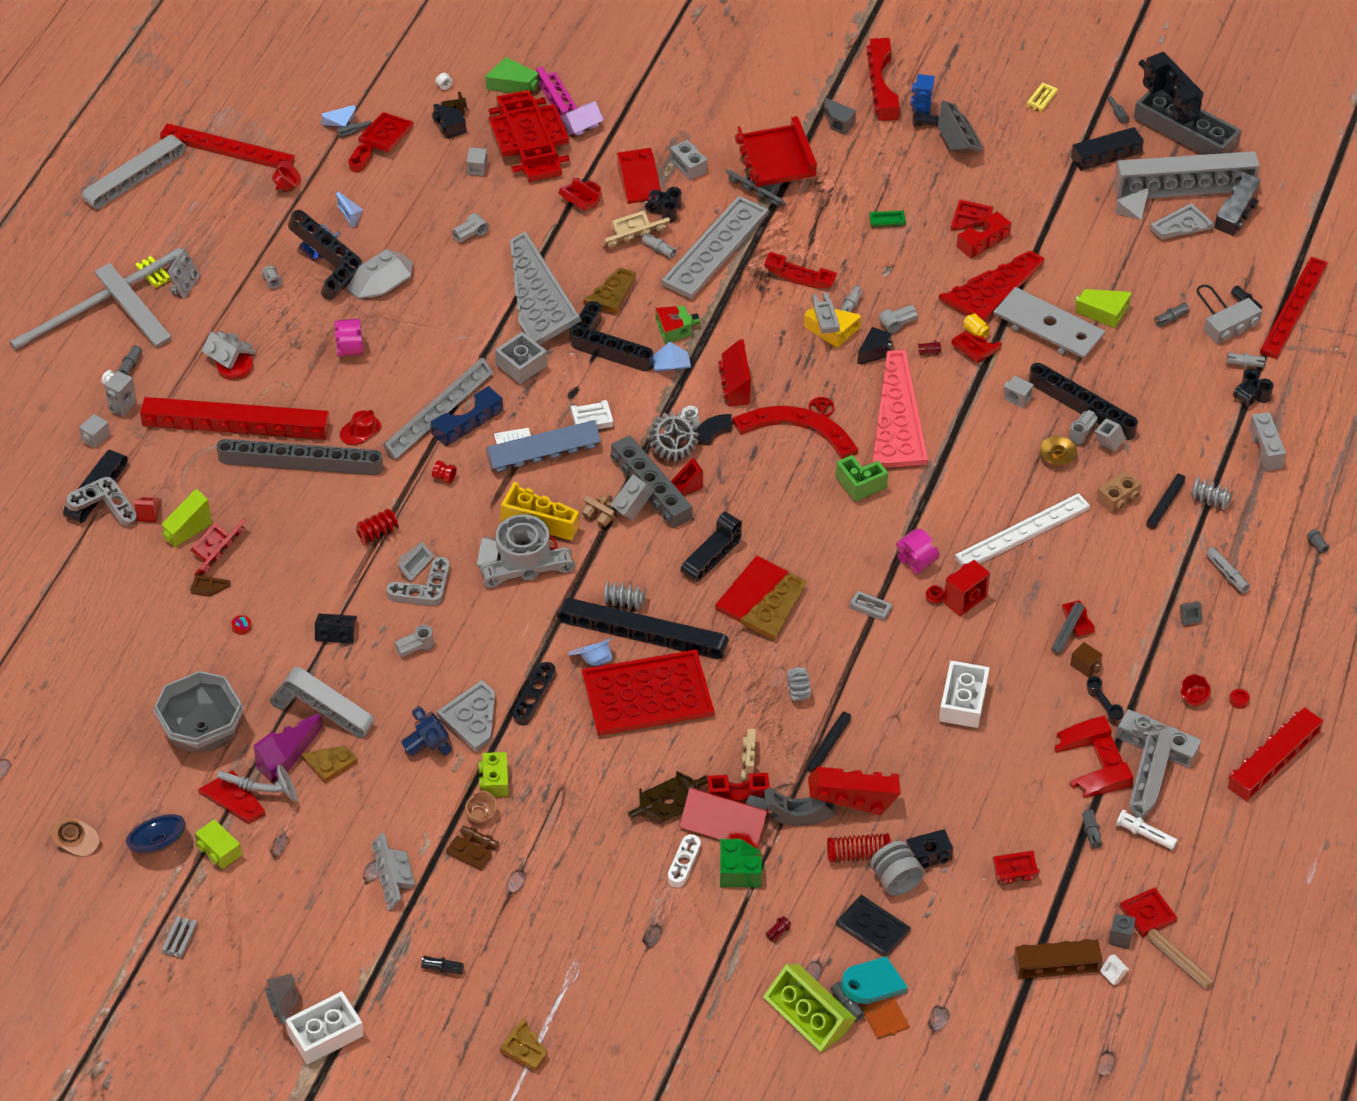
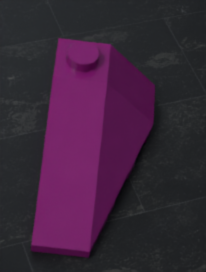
M316 714L301 720L293 728L287 726L279 734L276 732L270 733L253 745L256 767L271 783L278 779L277 766L281 764L288 772L322 729L321 715Z

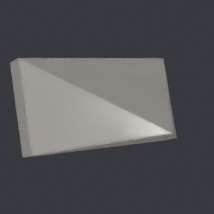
M1146 188L1117 199L1115 213L1142 219L1149 190Z
M420 542L399 557L398 568L408 581H412L434 555L423 542Z

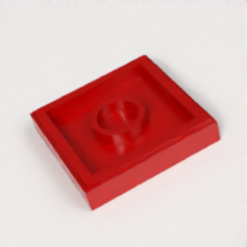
M1155 887L1127 899L1119 905L1125 916L1135 918L1134 928L1141 938L1147 936L1148 932L1153 928L1158 931L1177 922V916Z

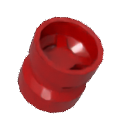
M438 460L432 469V478L443 479L444 482L451 484L456 476L457 467L451 464L447 466L445 462Z

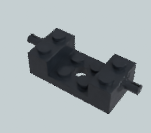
M1164 51L1146 58V62L1144 59L1139 61L1138 65L1144 70V87L1152 94L1164 89L1174 99L1172 115L1183 125L1199 118L1204 92Z

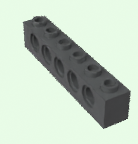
M631 435L611 444L610 457L614 463L620 466L622 472L625 475L627 474L629 478L632 475L637 476L655 489L648 500L652 503L653 508L661 513L666 523L675 528L692 519L693 506Z

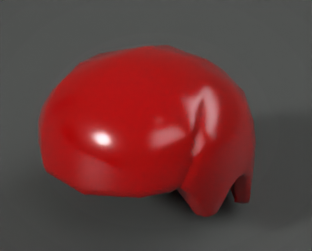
M1192 674L1182 680L1180 692L1186 703L1192 706H1200L1210 699L1211 688L1204 676Z

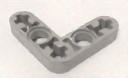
M110 477L101 478L71 492L65 501V505L69 510L78 511L103 499L121 525L131 526L136 519L135 510L116 482ZM86 491H93L96 496L90 498L86 495ZM118 498L121 500L122 504L115 505L112 502V499ZM73 499L74 501H79L78 504H76L75 502L72 503L71 500Z
M437 557L433 560L427 585L403 582L390 583L387 586L388 599L396 602L428 606L439 605L443 599L450 571L448 559ZM440 565H443L441 568V572H438V568L440 567ZM434 579L442 580L439 584H434L432 581ZM433 590L436 591L434 598H432ZM413 591H417L420 593L418 596L414 597L409 595Z

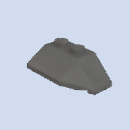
M943 100L941 102L938 128L941 131V136L946 140L948 148L951 151L961 153L980 152L984 146L970 122L958 110L959 108L956 104Z

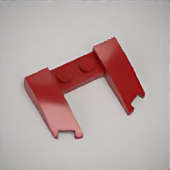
M1105 715L1075 724L1058 732L1056 738H1060V744L1055 745V753L1092 744L1103 768L1070 781V787L1073 789L1076 786H1080L1085 790L1084 798L1129 788L1133 784L1134 777L1127 762H1123L1111 736L1112 729Z

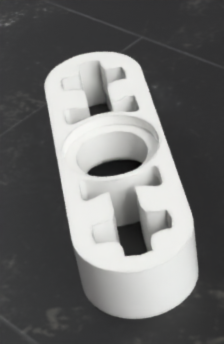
M696 835L685 836L668 871V883L672 887H682L688 879L700 851V839ZM691 843H694V845H692V847H691V849H690V852H689V851H688V845H690ZM687 858L690 862L688 864H681L679 859ZM678 870L681 871L680 877L674 879V877H676L678 874Z

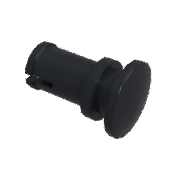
M917 110L914 111L912 116L913 127L916 124H919V126L923 124L938 126L939 115H927L924 112L918 114Z

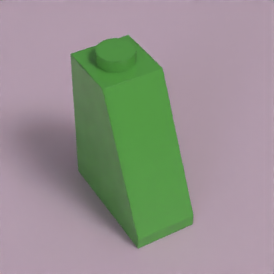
M505 57L485 76L486 89L508 93L530 90V93H532L539 87V73Z

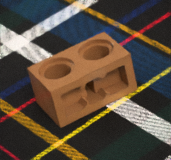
M1124 471L1098 488L1096 501L1113 514L1117 510H1122L1131 501L1139 498L1141 483L1127 471Z

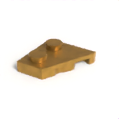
M346 746L302 754V760L324 784L357 764V758Z

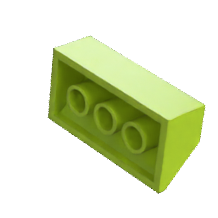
M786 964L763 996L820 1052L825 1051L843 1037L856 1020L855 1016L799 964Z

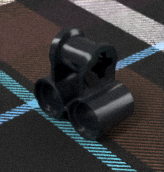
M670 187L666 192L651 190L649 200L645 204V209L650 213L662 214V219L669 217L670 223L676 221L677 210L682 205L681 189Z
M1246 369L1243 372L1241 384L1233 392V397L1242 400L1247 407H1250L1256 400L1260 403H1267L1271 400L1274 384L1269 379H1259L1260 374L1257 370Z

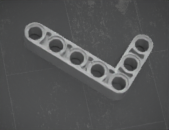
M293 667L270 698V703L274 707L285 709L296 696L359 738H364L375 721L371 714L299 667Z

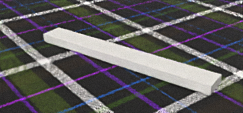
M1078 493L955 554V560L961 567L973 559L982 564L1088 511L1090 505Z

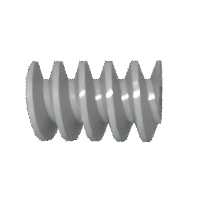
M1197 477L1191 495H1193V500L1195 501L1200 497L1201 503L1207 500V505L1211 506L1214 503L1215 508H1219L1221 505V509L1225 511L1230 505L1234 489L1231 493H1228V486L1224 490H1221V484L1214 488L1213 481L1208 486L1207 479L1200 483V477Z
M608 580L604 591L605 604L609 605L612 601L613 606H617L620 602L622 608L627 604L628 609H632L635 605V609L640 610L645 601L647 588L644 587L643 591L640 592L638 585L635 590H632V584H629L628 588L625 589L624 583L618 588L616 581L610 586Z

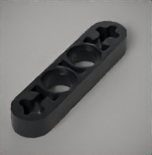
M543 662L538 666L514 708L513 719L516 724L526 725L531 721L556 676V669L553 663ZM537 683L544 685L541 689H536L533 686ZM528 698H534L536 700L534 703L531 704L525 702V700Z

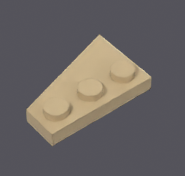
M748 729L747 737L743 736V749L747 750L746 753H742V765H746V768L741 770V781L748 779V773H754L756 729Z

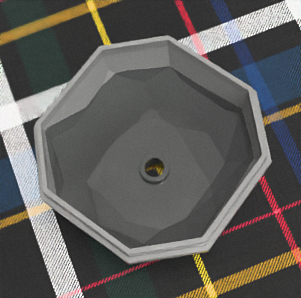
M198 671L165 685L154 706L153 712L173 744L188 752L214 751L226 745L235 737L244 707L224 676Z

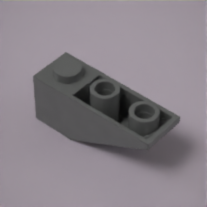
M292 974L268 979V988H265L266 998L269 1001L274 1018L278 1017L280 1024L286 1021L299 1001Z

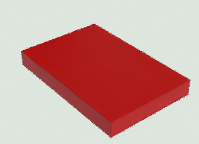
M382 112L358 137V142L390 152L413 128V122Z

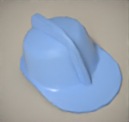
M612 638L572 650L568 655L580 654L587 664L600 666L612 659L608 643Z

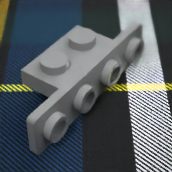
M380 833L372 843V851L374 852L380 884L384 892V900L388 910H393L401 900L399 888L412 889L415 882L407 851L389 849L385 833Z

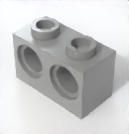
M688 140L670 147V161L689 181L707 173V158Z

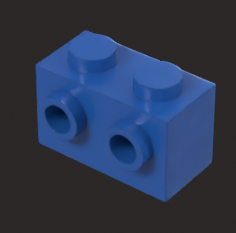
M918 74L916 83L912 84L911 93H914V95L911 96L910 105L913 106V113L917 110L918 114L924 112V114L930 115L935 76Z

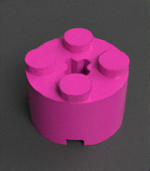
M360 318L334 321L338 357L363 355Z
M919 528L912 530L896 543L899 551L897 554L898 559L903 564H909L911 571L916 575L939 559L940 554L937 546L933 548L931 545L933 541L931 537Z

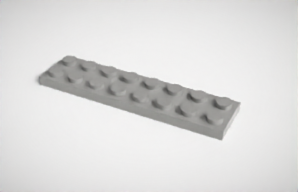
M738 196L662 279V285L693 299L765 219L769 209Z

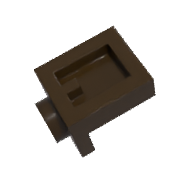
M457 92L458 99L441 101V105L459 109L461 114L464 115V108H467L466 98H462L461 92Z

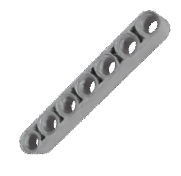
M174 135L167 136L87 187L82 193V199L94 209L101 208L183 155L186 150V144Z

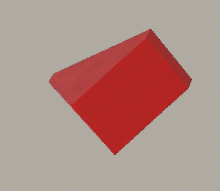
M691 458L671 482L685 496L703 489V470L695 458Z
M141 497L135 499L134 506L137 521L156 522L161 498Z

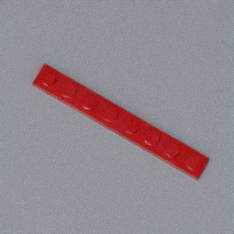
M169 123L165 125L160 133L161 140L169 135H174L186 146L276 169L281 161H286L291 165L295 161V155Z

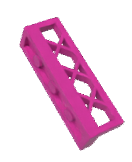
M543 67L536 68V72L539 73V86L549 103L556 105L559 115L562 116L577 109L556 72L547 74Z

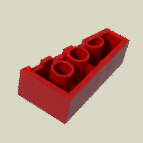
M817 767L808 777L810 798L865 811L874 815L881 816L901 794L899 774L891 773V776H882V772H873V775L862 774V770L844 772L840 768Z

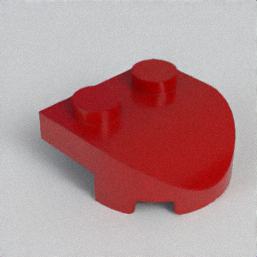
M573 178L570 185L560 187L558 194L564 197L566 201L575 204L577 208L587 210L599 204L602 192L601 187L591 180H588L586 183L581 182L580 178Z

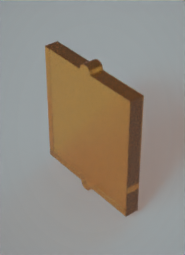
M894 997L877 1001L875 1004L862 1008L877 1040L889 1035L895 1036L896 1033L910 1028Z

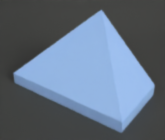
M352 105L322 113L321 123L322 125L345 127L355 117L356 107Z
M337 192L338 208L350 226L355 227L363 209L340 192Z

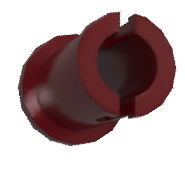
M936 340L932 343H918L919 349L926 348L918 350L919 355L932 353L938 355V353H941V344Z
M784 916L777 918L775 925L765 933L766 937L771 936L769 940L775 943L785 931L790 930L791 922Z

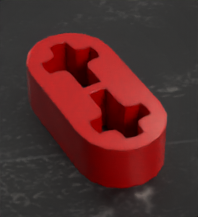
M361 144L355 149L348 160L350 171L357 173L364 170L372 157L370 146Z

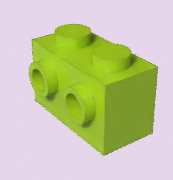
M507 752L482 753L483 761H479V773H483V777L479 778L480 790L491 793L494 797L509 796Z
M215 819L195 832L196 847L199 851L205 852L214 865L218 864L224 869L242 856L240 843Z

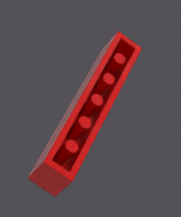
M1305 707L1299 712L1296 711L1287 724L1283 723L1275 735H1270L1266 743L1254 751L1251 758H1246L1238 770L1234 769L1230 773L1228 789L1246 802L1250 800L1321 732L1324 720Z

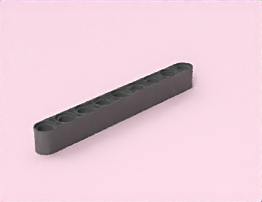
M222 439L217 443L218 460L223 464L378 475L383 471L382 453L378 450Z

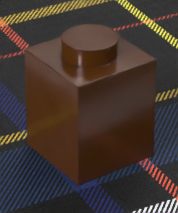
M1083 642L1072 653L1070 666L1089 678L1094 672L1098 673L1101 669L1103 654Z

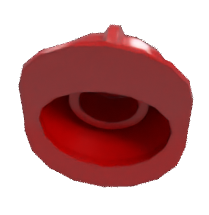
M281 161L272 175V180L276 184L275 190L280 188L288 192L294 187H298L301 182L299 172L286 161Z
M372 410L357 411L353 414L351 421L341 429L340 439L348 445H358L379 432L381 422L374 416Z

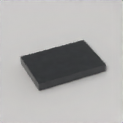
M860 895L836 921V926L882 957H888L911 932L910 926L863 895Z

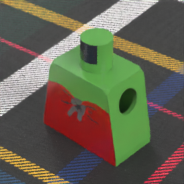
M685 306L656 308V323L665 345L669 342L690 337L692 335V325L700 324L698 313L688 315Z

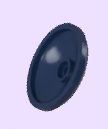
M176 814L161 815L149 819L135 827L128 834L126 844L131 851L137 853L162 852L172 846L182 836L186 828L185 820Z

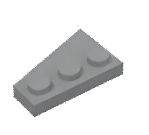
M1190 203L1152 223L1150 230L1162 240L1214 228V223Z

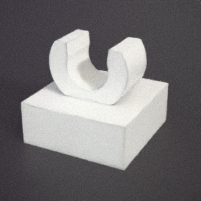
M1114 954L1108 957L1100 972L1113 985L1119 984L1129 969Z

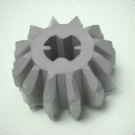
M796 667L789 669L786 679L790 698L793 701L808 699L811 695V688L806 668Z

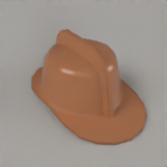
M66 816L59 818L52 825L51 837L54 843L78 856H88L97 849L99 837L96 830L81 820Z

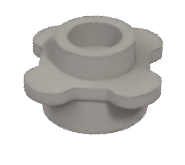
M1147 715L1137 716L1135 724L1132 725V730L1147 736L1150 729L1154 727L1155 722Z

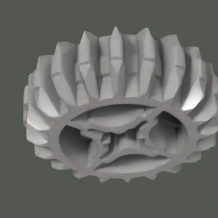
M671 411L669 417L666 413H663L662 418L658 416L656 418L657 422H652L651 424L653 428L649 429V433L652 435L648 437V440L653 441L650 443V447H656L654 453L661 452L660 458L666 455L667 461L673 457L674 462H676L678 456L681 460H684L685 455L689 457L691 455L690 451H695L696 449L694 445L698 444V440L695 438L699 436V433L694 432L697 430V426H691L693 420L686 421L687 415L681 418L680 412L674 416V412ZM670 424L669 431L659 434L661 427ZM677 425L681 426L685 431L679 430ZM672 431H673V434H675V436H677L675 442H674V439H672V437H670ZM688 439L686 446L681 449L677 448L678 442ZM662 442L668 443L670 448L666 447Z

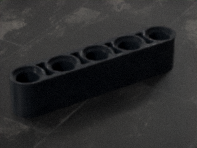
M107 450L79 488L104 477H110L116 481L125 469L128 457L113 450ZM86 491L88 497L93 498L96 496L93 491ZM73 499L71 500L72 503L75 502L76 504H78V501H79V500H77V501H74ZM100 501L78 511H71L65 505L63 516L83 523Z

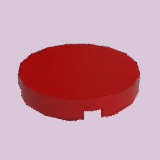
M239 353L232 369L225 367L218 361H216V368L219 375L225 379L236 380L239 377L242 379L251 373L253 360L250 354Z

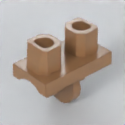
M606 494L604 497L598 496L594 500L586 495L584 498L585 506L582 510V514L585 517L592 519L597 512L600 515L596 522L604 528L611 521L615 523L618 519L614 515L615 511L612 510L614 508L611 506L612 496Z

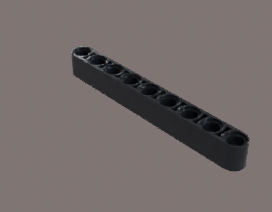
M565 598L557 614L559 621L565 624L680 651L697 649L698 655L714 659L723 658L729 642V638L722 633L573 598Z

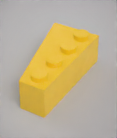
M513 482L501 504V522L515 515H531L539 518L546 524L549 529V535L573 540L579 529V511L559 502L553 503L549 497L544 495L540 497L534 494V490L529 488L523 489L516 482Z

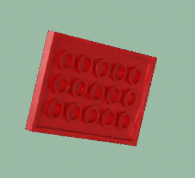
M697 649L581 669L597 736L714 716L713 704Z

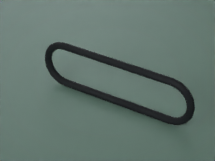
M1204 284L1198 286L1197 294L1213 315L1216 313L1213 311V309L1210 307V305L1199 292L1200 288L1202 287L1210 288L1212 292L1215 294V296L1218 298V300L1221 302V304L1224 306V308H1228L1226 304L1223 302V300L1220 298V296L1210 285Z

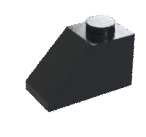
M872 327L858 351L857 364L861 365L885 358L887 351H891L894 345L892 333Z

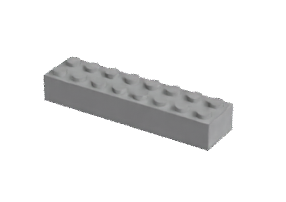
M1255 151L1117 161L1114 190L1117 199L1146 188L1149 190L1147 199L1234 193L1232 188L1234 185H1239L1240 174L1244 172L1257 178L1260 165Z

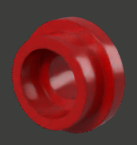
M938 585L930 586L926 591V599L935 604L944 600L942 587Z

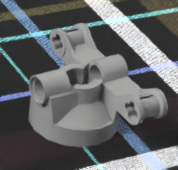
M526 514L509 517L499 524L496 530V548L501 555V560L485 563L479 570L484 577V586L486 588H494L511 578L522 577L526 581L533 580L540 572L554 570L561 573H569L575 569L576 565L571 559L572 553L569 548L563 547L550 550L549 529L546 524L539 518Z

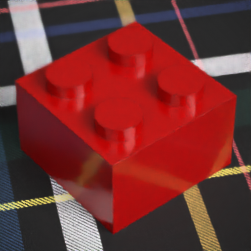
M974 559L968 564L965 563L957 572L951 573L946 578L944 604L959 617L987 598L990 572Z

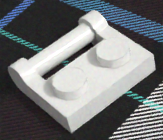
M601 400V403L578 407L576 405L570 406L571 416L575 425L595 420L598 429L614 427L607 400Z

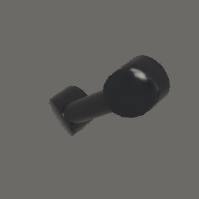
M1097 676L1088 678L1087 690L1090 695L1097 697L1106 709L1108 719L1110 721L1122 719L1124 715L1122 706L1110 703L1102 692L1103 684L1101 678Z

